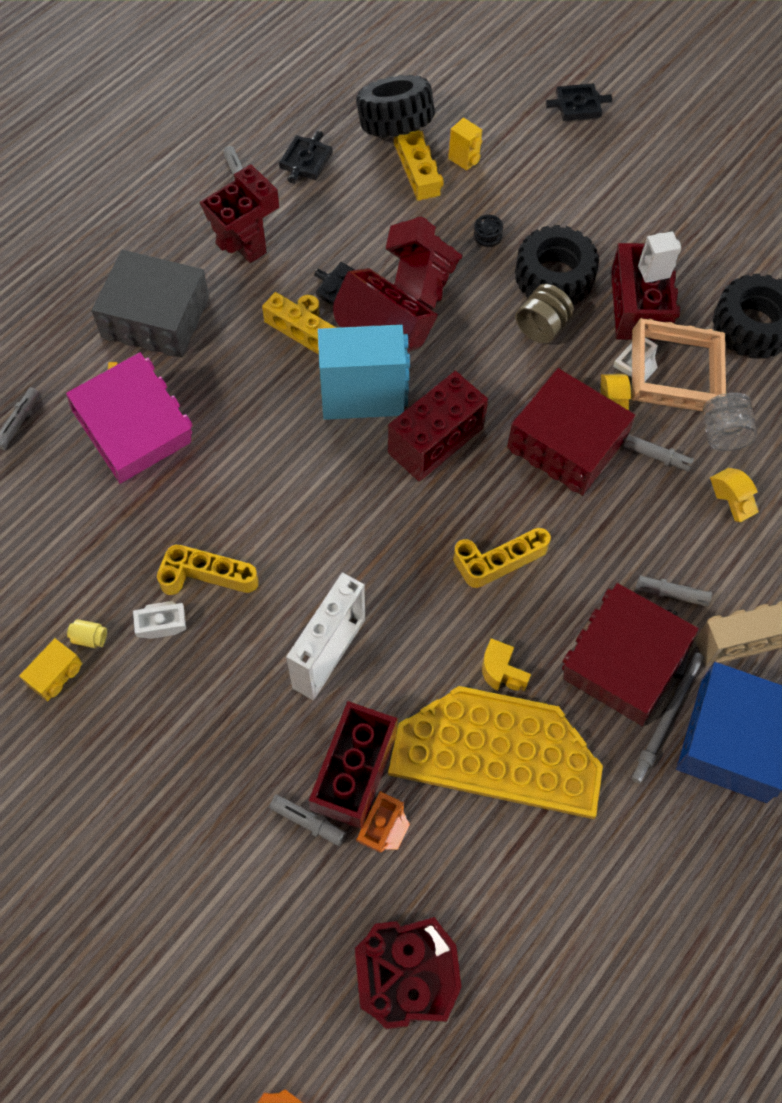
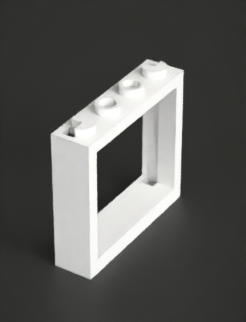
M341 573L286 656L292 689L313 701L365 621V585ZM351 618H355L358 620L356 625L350 622ZM305 655L310 657L307 663H304L302 660Z

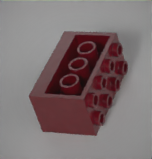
M618 243L610 270L616 340H632V329L640 319H652L653 321L672 322L675 324V320L680 316V306L676 303L678 288L674 286L676 281L675 270L672 271L670 278L647 283L644 281L638 264L645 243Z
M455 370L388 424V454L418 482L422 481L484 429L488 398Z

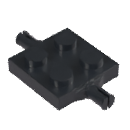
M594 83L558 86L555 92L557 99L546 100V109L558 107L563 121L601 118L602 108L600 104L612 103V94L600 95Z
M317 130L313 138H304L298 135L294 137L279 161L280 169L291 172L287 178L289 183L295 184L299 176L317 180L333 153L331 146L320 142L324 136L322 131L319 133V130Z
M341 261L329 274L318 268L314 276L323 280V283L316 290V296L333 306L347 272L355 269Z

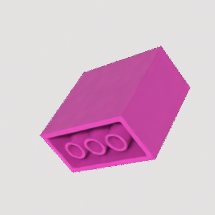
M141 352L66 393L71 411L119 484L191 443L192 422L186 414H181L178 409L180 405L173 395L169 396L165 390L167 389L166 383L161 376L157 378L153 372L155 368L148 357L144 358Z

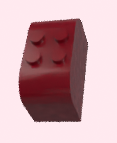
M370 268L348 271L333 305L335 320L341 328L403 325V334H408L407 353L419 349L424 344L438 317L437 313Z
M347 701L308 800L310 811L362 829L395 741L398 718Z

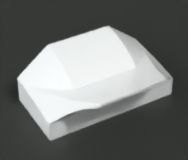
M645 338L644 382L658 368L655 359L658 345ZM632 343L615 360L613 367L631 377Z
M174 601L149 604L144 609L133 611L134 628L137 637L152 639L176 635L186 630L183 603L175 604Z

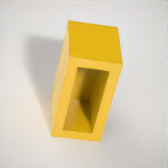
M464 117L450 130L448 159L466 171L471 166L476 165L481 157L482 129Z
M54 638L19 677L28 687L48 702L52 697L60 693L63 685L69 678H73L79 672L82 662L74 652Z

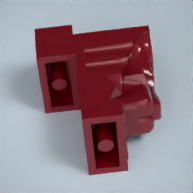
M250 164L234 174L235 181L200 201V205L207 220L211 222L212 230L216 233L215 244L222 251L226 250L228 253L238 251L249 263H252L267 253L263 218L280 207L278 189Z
M421 216L391 225L385 249L400 259L394 285L429 309H434L436 302L442 301L443 287L448 281L449 274L453 273L463 255L457 252L454 247L443 242L440 237L434 235L436 227Z

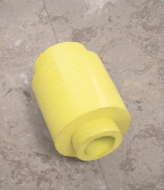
M76 619L74 623L69 625L67 637L70 638L72 644L91 648L102 647L106 641L107 628L102 627L99 623Z

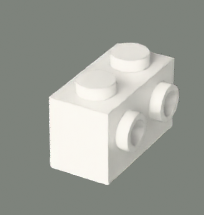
M673 231L647 236L638 264L645 283L671 277L672 271L676 266L677 257L681 252L680 241L676 239Z

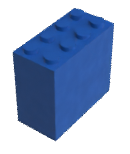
M714 662L701 679L676 770L764 803H768L771 799L777 797L782 792V685Z

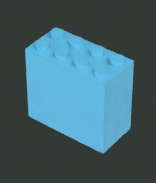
M403 325L318 329L323 420L399 416L404 412V407H408L410 354L407 353L408 334H403Z

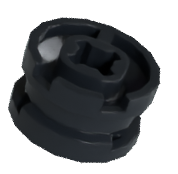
M491 214L480 216L474 223L475 241L484 247H494L500 243L503 236V223L501 219Z

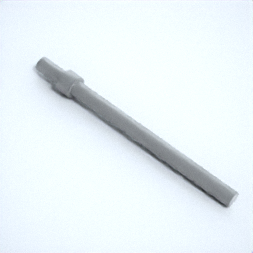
M694 654L646 750H642L638 758L639 764L631 777L634 782L640 784L648 768L653 766L656 760L655 754L704 659L702 654Z

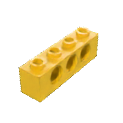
M412 131L406 135L401 134L393 137L394 146L417 201L440 196L443 178L437 172L435 159L432 160L429 145L425 144L423 131Z
M274 292L262 305L265 323L318 355V329L336 328L277 292Z

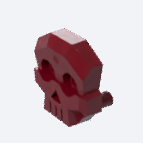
M435 917L400 926L397 921L374 924L367 936L355 947L360 1009L374 1017L386 1030L408 1028L410 1021L446 1023L462 988L456 944ZM411 946L414 953L406 956L403 953V948ZM379 967L393 975L382 987ZM410 990L418 992L419 997L417 1000L412 1001L408 998Z

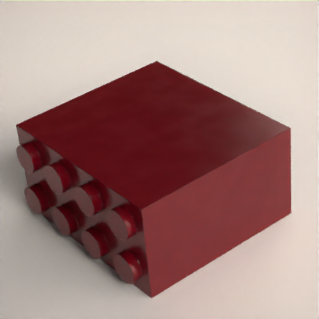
M557 368L511 424L507 448L514 455L521 456L533 467L540 468L552 479L562 482L571 491L583 496L627 440L636 415Z
M616 583L613 590L608 588L601 600L603 603L600 610L596 608L591 614L587 630L582 629L575 641L577 644L574 651L570 649L562 661L564 663L562 667L564 671L563 680L643 727L692 646L699 628Z

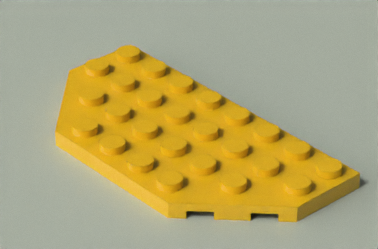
M458 686L446 696L435 700L422 708L417 714L409 719L406 718L398 724L388 775L595 819L603 765L587 748L586 742L575 727L573 728L559 706Z

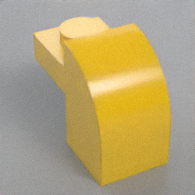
M601 374V394L629 410V399H631L628 376L626 374Z
M727 468L710 477L716 498L728 500L734 521L742 522L759 512L753 496L758 491L746 473L739 469Z
M491 638L482 663V674L485 681L497 691L501 682L505 683L512 690L525 691L531 674L508 665L514 647Z

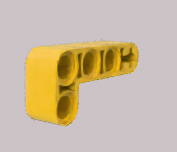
M536 528L482 555L472 541L463 539L455 545L453 561L466 583L473 588H479L544 556L548 550L551 536L547 530ZM513 551H520L523 554L517 555ZM461 552H467V553H469L470 555H469V556H462L460 553H461ZM493 561H500L502 565H495ZM479 571L482 573V575L476 576L473 575L471 572Z
M177 544L168 548L157 572V580L161 590L167 595H175L180 592L186 577L244 593L253 592L259 584L256 568L249 563ZM183 557L181 561L174 562L176 558ZM201 563H205V564H206V565H205L204 567H202V568H197V567H196L197 565H199V564H201ZM221 570H229L226 574H219ZM175 578L171 583H165L167 579Z

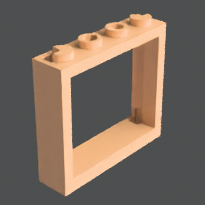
M640 319L632 329V400L717 414L726 405L725 333L712 331V329L706 330L695 328L694 326L677 325L672 322ZM645 338L709 348L710 393L644 383Z

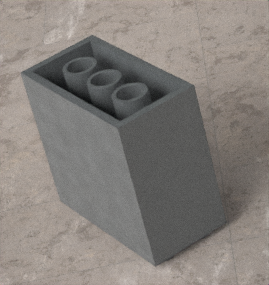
M121 250L91 310L100 336L108 341L114 340L128 346L134 345L145 348L148 351L162 352L168 356L183 357L209 299L204 269Z

